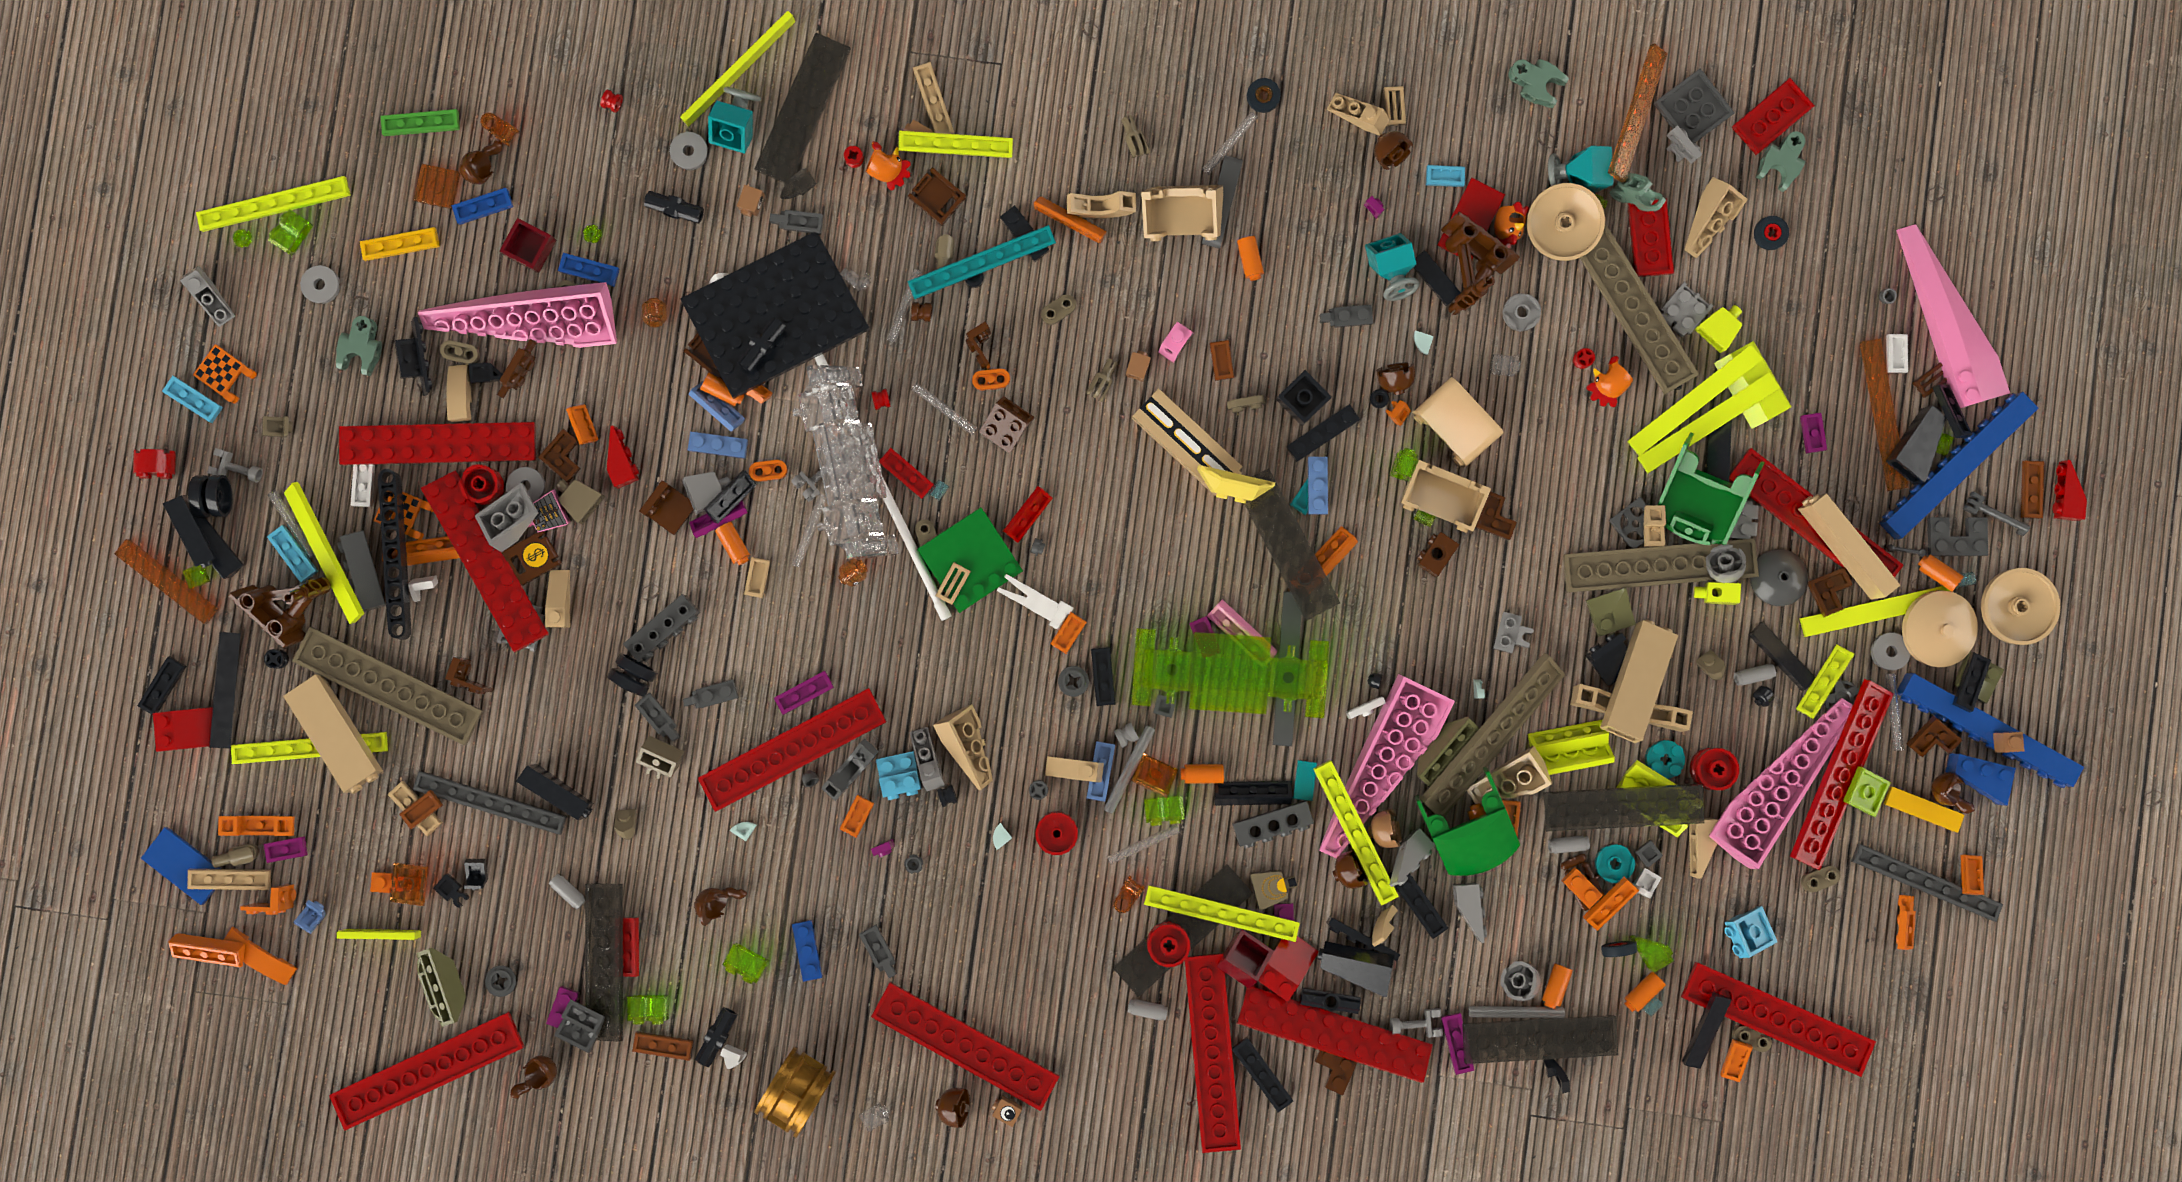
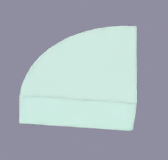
M1415 330L1413 337L1417 348L1421 353L1428 355L1433 336Z
M1473 679L1474 699L1485 697V690L1482 689L1483 682L1481 679Z
M741 822L733 826L730 831L744 841H747L757 824Z
M1001 823L996 827L993 834V842L997 850L1012 839V836Z

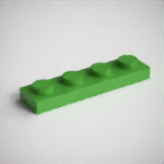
M453 109L381 116L382 135L395 136L460 130L459 111Z

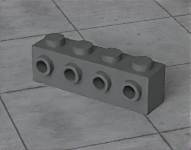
M364 531L340 536L341 542H337L340 553H345L346 560L343 561L346 572L350 571L352 577L348 581L352 589L356 591L357 599L363 611L366 612L386 606Z
M681 594L624 642L623 645L637 662H647L654 656L653 652L658 648L661 650L669 643L668 639L683 632L682 628L687 623L689 625L694 623L698 619L697 615L700 611L686 595Z

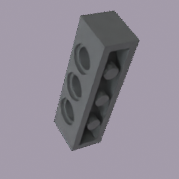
M1304 800L1234 822L1232 826L1238 845L1240 847L1244 846V849L1255 846L1254 842L1262 840V843L1274 840L1273 836L1279 834L1281 837L1291 835V831L1299 829V831L1307 830L1314 822L1308 803ZM1290 814H1294L1297 818L1296 823L1293 825L1287 823V817ZM1271 820L1278 822V828L1274 831L1268 828ZM1258 826L1260 833L1257 836H1251V827Z

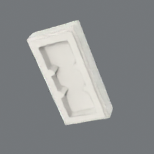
M1908 334L1886 335L1887 373L1908 372Z
M1377 697L1346 711L1347 717L1352 719L1361 714L1365 717L1374 713V708L1386 702L1384 697Z

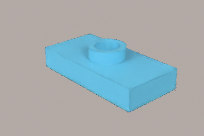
M1427 165L1426 185L1464 187L1465 167Z

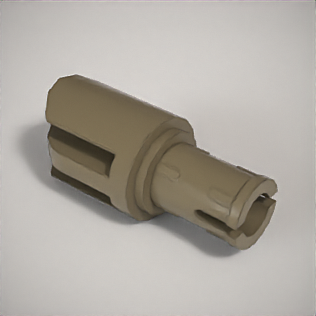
M1129 115V119L1127 116L1124 117L1121 122L1127 133L1125 141L1132 158H1136V155L1143 156V153L1145 155L1149 154L1150 149L1143 132L1137 130L1133 116Z
M942 235L936 240L934 257L938 260L937 269L949 265V261L953 259L954 239L950 235Z
M1109 358L1106 360L1102 371L1095 374L1086 394L1090 395L1098 381L1092 395L1096 399L1103 386L1106 385L1099 398L1101 402H1103L1113 383L1111 376L1118 365L1116 361L1112 363L1113 360Z
M255 844L232 847L228 853L213 856L212 864L214 868H218L228 864L239 866L250 863L258 857L260 853L259 847Z

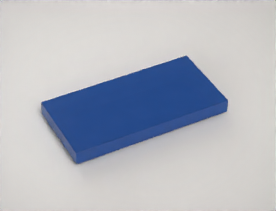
M164 827L141 857L144 862L200 905H204L216 890L187 889L188 869L221 868H214L210 859L168 827Z

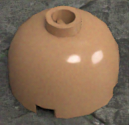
M1394 809L1378 812L1371 821V827H1368L1370 838H1374L1375 842L1384 848L1401 846L1399 842H1402L1399 821L1394 820L1393 816H1397Z

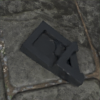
M491 363L469 364L471 384L496 382L503 375Z
M1548 1054L1542 1055L1547 1077H1556L1562 1094L1570 1092V1081L1562 1067Z

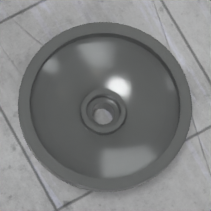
M1774 549L1763 553L1757 558L1759 577L1750 578V583L1754 593L1760 600L1772 606H1786L1801 598L1808 585V572L1799 556L1788 550ZM1783 573L1786 575L1785 580H1782L1781 575Z

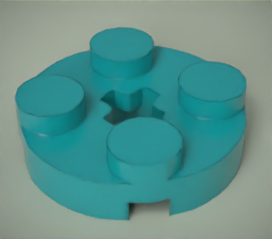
M1660 740L1647 749L1645 764L1669 779L1681 773L1685 765V754L1683 748L1675 742ZM1665 754H1667V757L1670 758V761L1667 762L1666 765H1664V762L1660 760V758L1664 757Z
M1609 844L1603 846L1595 857L1596 873L1607 882L1618 883L1624 876L1629 878L1633 874L1635 869L1634 857L1622 845ZM1617 858L1616 861L1619 862V866L1612 869L1610 861Z

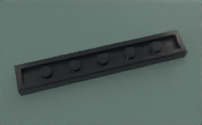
M219 632L209 748H231L241 633Z

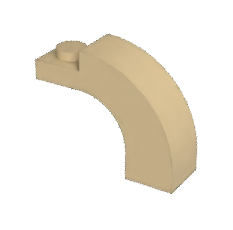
M1118 191L1104 196L1074 193L1067 195V214L1080 215L1082 218H1114L1136 212V193Z

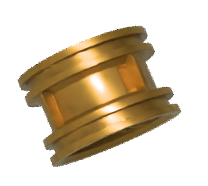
M794 1046L761 1098L754 1113L757 1115L759 1112L764 1113V1119H767L787 1133L792 1130L795 1132L793 1137L797 1138L832 1081L836 1071L833 1070L831 1073L826 1071L828 1068L826 1065L808 1056L805 1052H802L801 1055L798 1054V1048Z

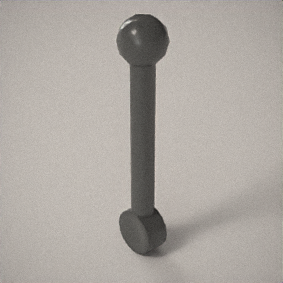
M1892 544L1887 546L1889 552H1907L1918 554L1920 557H1924L1927 554L1925 549L1912 550L1894 547Z

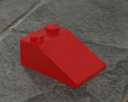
M212 707L153 713L156 752L209 747Z
M1298 936L1296 942L1279 939L1272 949L1274 952L1258 980L1287 1002L1300 985L1319 952Z

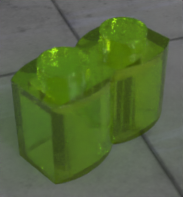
M289 209L281 215L279 225L270 231L268 241L292 256L311 231L313 224Z
M1404 448V450L1397 452L1389 475L1403 481L1410 479L1418 455L1415 454L1416 451Z
M1183 796L1144 799L1146 823H1150V826L1162 825V821H1169L1170 824H1180L1181 820L1185 819Z
M734 943L722 965L726 967L725 970L733 975L738 973L743 976L742 980L753 984V982H759L770 961L750 949Z
M631 995L627 998V1021H633L635 1025L644 1024L645 1021H652L653 1025H660L669 1019V995Z

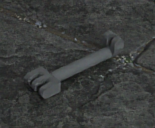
M1971 492L1970 494L1976 501L1970 498L1966 501V503L1973 507L1968 505L1963 507V510L1973 515H1976L1978 510L2003 521L2017 528L2016 533L2024 536L2031 527L1983 504L1985 497L1976 492Z

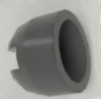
M1892 288L1883 289L1879 293V300L1884 304L1893 303L1897 297L1896 291Z
M808 770L807 774L803 773L802 775L805 787H812L819 781L814 771Z

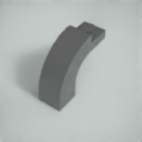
M863 739L821 789L836 801L867 768L879 751L866 739Z

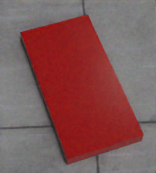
M1789 78L1735 123L1732 129L1752 152L1757 155L1815 105L1795 82Z
M1471 178L1450 220L1460 212L1487 232L1506 194ZM1444 232L1437 246L1448 251L1445 243L1449 236Z
M1665 198L1666 201L1663 206L1657 211H1642L1635 204L1627 203L1633 266L1638 277L1672 275L1674 273L1667 198ZM1659 199L1654 200L1651 205L1656 204L1659 201Z

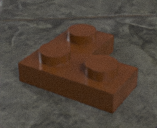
M565 429L558 433L538 457L568 483L581 469L567 457L579 442Z
M1490 492L1475 528L1511 540L1517 522L1499 515L1506 497Z
M1845 568L1807 583L1823 618L1843 610L1836 592L1853 585Z
M1932 716L1906 744L1923 758L1935 744L1950 754L1962 742V739L1935 716Z
M1319 1050L1314 1061L1332 1069L1324 1087L1344 1095L1357 1062Z

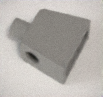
M709 472L683 478L682 483L695 514L697 515L705 511L704 508L730 483L728 477L718 480L715 472Z

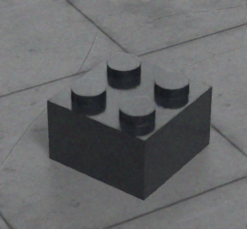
M1304 370L1277 396L1276 400L1303 426L1332 396Z

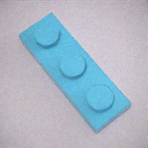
M173 375L162 390L163 393L210 423L214 422L223 408Z
M281 525L267 536L301 583H304L319 572L286 526Z

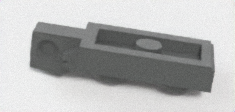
M785 210L781 211L780 215L770 213L769 221L771 224L779 225V229L822 235L824 215Z
M1372 305L1334 307L1329 309V313H1321L1319 315L1320 323L1330 322V326H1334V328L1372 325Z
M729 680L696 689V691L692 692V697L683 699L684 707L695 704L697 709L738 699L739 697L734 680Z
M648 693L635 704L639 712L662 737L667 735L672 742L681 737L674 729L677 727L674 723L675 721L651 693Z
M877 924L859 933L876 968L880 972L884 970L888 978L897 974L893 967L896 964L895 958Z

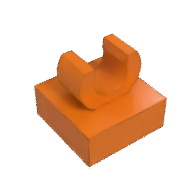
M1401 400L1398 403L1392 401L1391 404L1395 408L1392 411L1386 409V413L1395 424L1401 426L1411 410Z

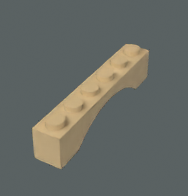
M1578 684L1573 688L1570 705L1605 713L1612 693L1599 688ZM1655 704L1648 724L1685 732L1690 730L1693 711Z

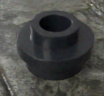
M1377 389L1370 395V403L1375 408H1383L1389 402L1388 393L1382 389ZM1376 396H1381L1382 402H1377Z

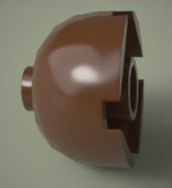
M1401 132L1383 133L1377 140L1374 154L1382 168L1389 170L1388 166L1394 164L1397 167L1405 161L1411 153L1409 148L1410 146L1413 147V143Z
M1408 362L1387 365L1388 369L1382 370V367L1376 370L1380 386L1388 392H1393L1394 395L1404 394L1405 390L1410 388L1415 381L1414 363L1410 366Z
M1353 849L1338 856L1335 861V870L1333 871L1335 880L1337 882L1340 881L1343 886L1350 889L1360 888L1368 884L1364 880L1367 877L1354 855Z
M951 1088L946 1090L940 1099H937L935 1109L938 1111L940 1120L945 1125L953 1128H962L969 1113L965 1112L966 1104L970 1106L969 1091L963 1088Z

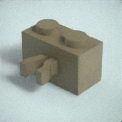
M649 736L640 748L636 763L648 767L646 771L648 775L652 770L656 771L657 779H660L662 774L671 778L678 769L685 751Z

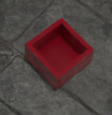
M517 218L499 252L515 262L540 273L557 240L552 235Z
M1241 929L1233 936L1217 967L1247 988H1250L1258 982L1274 950Z

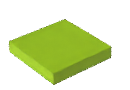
M1858 766L1843 802L1870 816L1876 817L1891 782Z

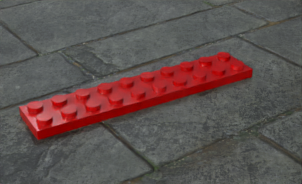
M535 422L339 426V465L536 461Z
M1749 448L1730 472L1729 481L1733 484L1736 477L1740 474L1754 476L1760 462H1764L1749 497L1840 567L1845 568L1798 510L1803 506L1802 501L1809 496L1813 497V495L1754 449ZM1855 528L1895 578L1904 565Z
M455 470L421 487V490L512 651L515 653L544 638L549 633L502 552L489 545L475 518L479 510L474 502L462 495L459 488L461 479Z
M1863 680L1789 856L1817 870H1820L1848 805L1843 802L1858 766L1864 767L1894 693L1871 680Z
M870 688L709 771L698 777V780L713 810L717 812L885 724L887 721Z
M1223 953L1188 956L1184 960L1202 1153L1241 1150L1225 972L1217 967Z
M1695 962L1681 998L1706 1008L1713 992L1728 997L1732 1000L1724 1017L1862 1077L1876 1041Z
M892 982L888 984L871 1015L873 1019L1039 1111L1044 1107L1060 1075Z
M1256 987L1246 988L1237 1024L1420 1083H1424L1433 1044L1402 1034H1392V1031L1318 1007L1300 1005L1299 1001L1289 999L1287 1002L1277 994Z
M507 1012L330 1094L329 1097L342 1127L346 1131L523 1049L525 1046L510 1012Z

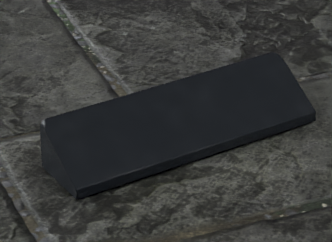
M1732 420L1710 433L1707 444L1706 473L1726 482H1729Z
M197 517L216 556L212 560L214 564L211 565L223 579L233 577L244 566L243 563L208 520Z
M1761 622L1748 634L1801 691L1806 690L1816 677L1764 622Z
M1291 781L1214 783L1215 806L1291 804Z
M1715 992L1712 993L1682 1059L1684 1065L1701 1069L1732 999Z

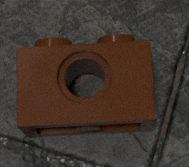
M1442 532L1433 534L1427 542L1430 545L1426 551L1423 549L1417 557L1419 561L1416 565L1434 577L1440 575L1460 545ZM1434 548L1441 552L1439 559L1434 558L1432 555Z

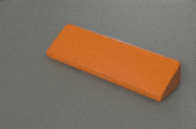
M1039 197L1034 202L1035 210L1101 244L1106 235V231L1077 215L1067 214L1066 209L1043 197Z
M1341 526L1290 580V583L1307 597L1358 543L1355 536Z
M448 536L406 542L407 566L460 558ZM397 550L393 551L392 559L397 557Z
M180 933L175 934L168 941L172 957L235 967L243 966L245 943Z

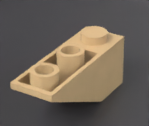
M1335 93L1327 107V110L1365 131L1379 136L1382 135L1390 120L1384 109Z

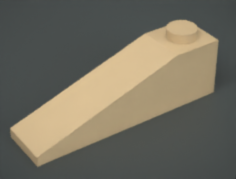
M1712 177L1701 195L1685 251L1694 258H1697L1712 243V237L1717 232L1721 233L1725 229L1724 225L1729 220H1734L1748 199L1730 184Z
M972 704L943 717L933 725L942 744L978 790H982L993 781L989 760L984 754L983 746L985 741L981 739L979 728H982L981 722Z
M1534 746L1490 772L1501 799L1535 794L1552 784L1545 761ZM1484 776L1473 783L1467 792L1475 804H1482L1483 795L1492 789L1487 777Z

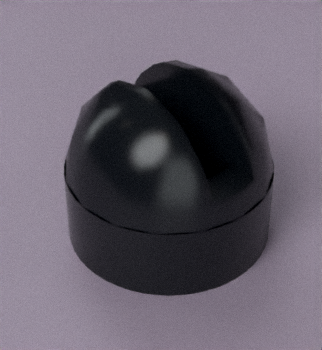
M1379 673L1370 674L1367 680L1369 686L1379 689L1383 675Z

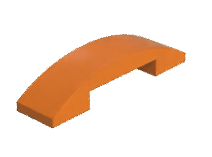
M218 816V836H294L295 816Z
M231 927L224 938L227 941L245 943L243 962L281 984L287 985L298 969L283 958L278 959L249 940V936L235 927Z

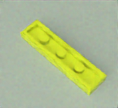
M1836 644L1796 710L1814 719L1854 657V653Z
M342 929L337 932V939L415 940L421 938L420 930Z

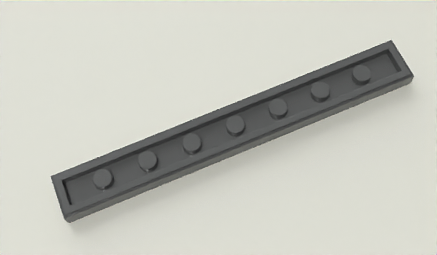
M1283 592L1272 745L1292 746L1303 593Z
M423 771L418 772L413 790L422 793L432 790L439 798L559 835L562 834L567 819L566 815Z
M1857 844L1851 859L1853 863L1993 922H1997L2003 907L2002 903L1983 895L1962 894V887L1861 844Z

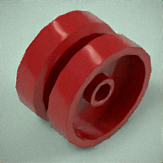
M1704 748L1699 750L1692 757L1689 764L1690 775L1693 781L1698 786L1708 790H1725L1730 788L1739 776V763L1736 757L1730 751L1723 748Z
M1061 811L1044 815L1036 828V841L1039 847L1051 855H1063L1069 852L1075 846L1078 838V828L1074 819ZM1055 830H1059L1061 834L1060 836L1054 837L1053 832Z
M1171 921L1161 922L1155 925L1149 932L1147 949L1151 959L1158 965L1175 967L1182 964L1188 957L1190 940L1186 931L1179 924ZM1167 940H1170L1172 943L1170 947L1164 945V943H1167Z

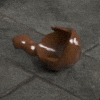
M494 140L492 145L485 146L482 151L466 153L460 162L462 177L472 184H484L494 173L493 171L490 172L491 163L489 156L501 153L503 149L502 142Z
M1944 773L1936 777L1932 783L1931 791L1937 802L1942 805H1955L1961 812L1966 814L1975 811L1973 803H1969L1960 797V783H1965L1957 774Z
M727 887L723 890L708 888L701 891L694 902L695 912L700 918L701 924L706 926L712 919L720 918L721 915H724L721 911L725 908L729 897L743 899L747 892L743 889L736 890L732 887Z
M542 1055L531 1058L523 1067L525 1069L526 1081L514 1085L510 1096L511 1098L519 1099L520 1095L529 1092L532 1088L541 1090L549 1087L556 1079L557 1067L555 1062L551 1058Z

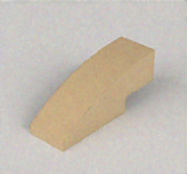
M469 365L449 366L447 374V418L451 422L471 420L470 403H472Z

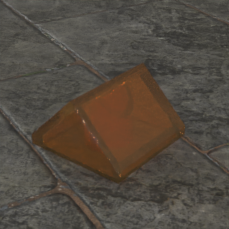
M1143 753L1131 781L1167 798L1178 769Z
M394 863L390 902L425 906L428 866L426 864Z

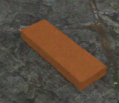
M2025 460L2022 461L2021 518L2041 519L2043 518L2044 461Z
M636 1031L632 1052L690 1061L694 1040Z

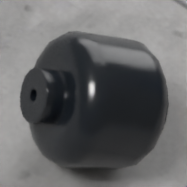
M1760 686L1753 693L1755 704L1762 707L1769 706L1775 698L1773 691L1766 686Z

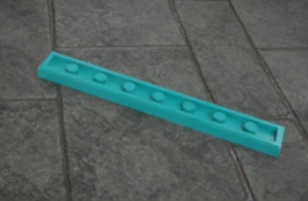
M1047 225L907 282L914 300L1054 245L1056 241L1050 226Z

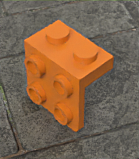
M294 884L272 887L270 903L247 904L240 906V910L246 911V914L265 912L266 915H277L278 913H285L286 909L293 908L294 900L296 899Z

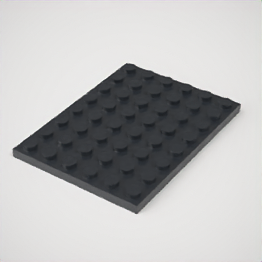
M810 233L680 298L733 399L870 330L818 233ZM772 317L777 318L786 326L785 331L775 342L771 353L767 357H763L751 373L746 371L737 361L749 347L752 337L756 333H760Z

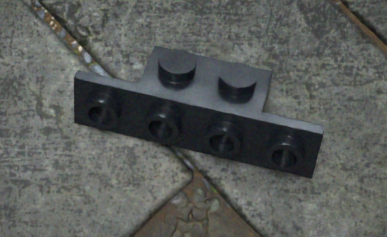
M413 317L411 325L414 338L394 341L400 379L420 377L423 396H427L430 390H432L431 378L427 377L429 363L424 358V352H426L425 341L421 340L423 326L418 321V317Z

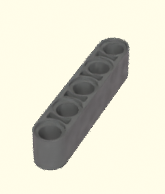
M1224 156L1217 185H1223L1221 233L1216 240H1205V237H1203V245L1218 249L1221 247L1243 163L1242 159Z

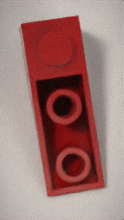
M612 425L610 426L607 472L613 486L619 489L638 481L637 475L640 473L636 464H632L630 459L632 453L629 447L624 445L623 440L625 437L622 430Z
M2071 460L2061 461L2056 468V474L2058 475L2057 484L2054 488L2056 498L2052 508L2054 519L2085 520L2087 499Z

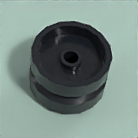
M196 475L192 477L188 488V501L191 512L195 517L208 518L211 515L213 517H227L230 514L233 504V493L230 481L225 475H212L211 477Z
M620 653L615 662L623 670L611 668L607 678L619 687L645 697L649 687L640 679L653 682L658 673L642 662H637L636 659Z

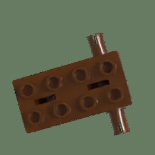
M1460 212L1441 229L1442 232L1449 236L1445 243L1447 250L1451 253H1458L1464 290L1456 296L1455 302L1448 307L1449 312H1453L1452 315H1458L1460 311L1467 310L1487 293L1488 288L1494 285L1495 279L1492 275L1495 271L1499 274L1504 273L1520 258L1512 249L1506 247L1497 238L1490 235L1481 226H1478ZM1471 255L1478 260L1476 263L1477 273L1475 277Z
M320 577L308 580L306 583L295 587L276 589L272 585L261 588L250 585L230 592L228 596L251 619L258 623L263 631L275 639L277 644L285 648L303 641L306 635L302 630L306 622L303 615L304 611L314 598L327 594L332 588L327 578ZM283 599L284 602L287 601L286 604L292 605L284 610L275 601Z

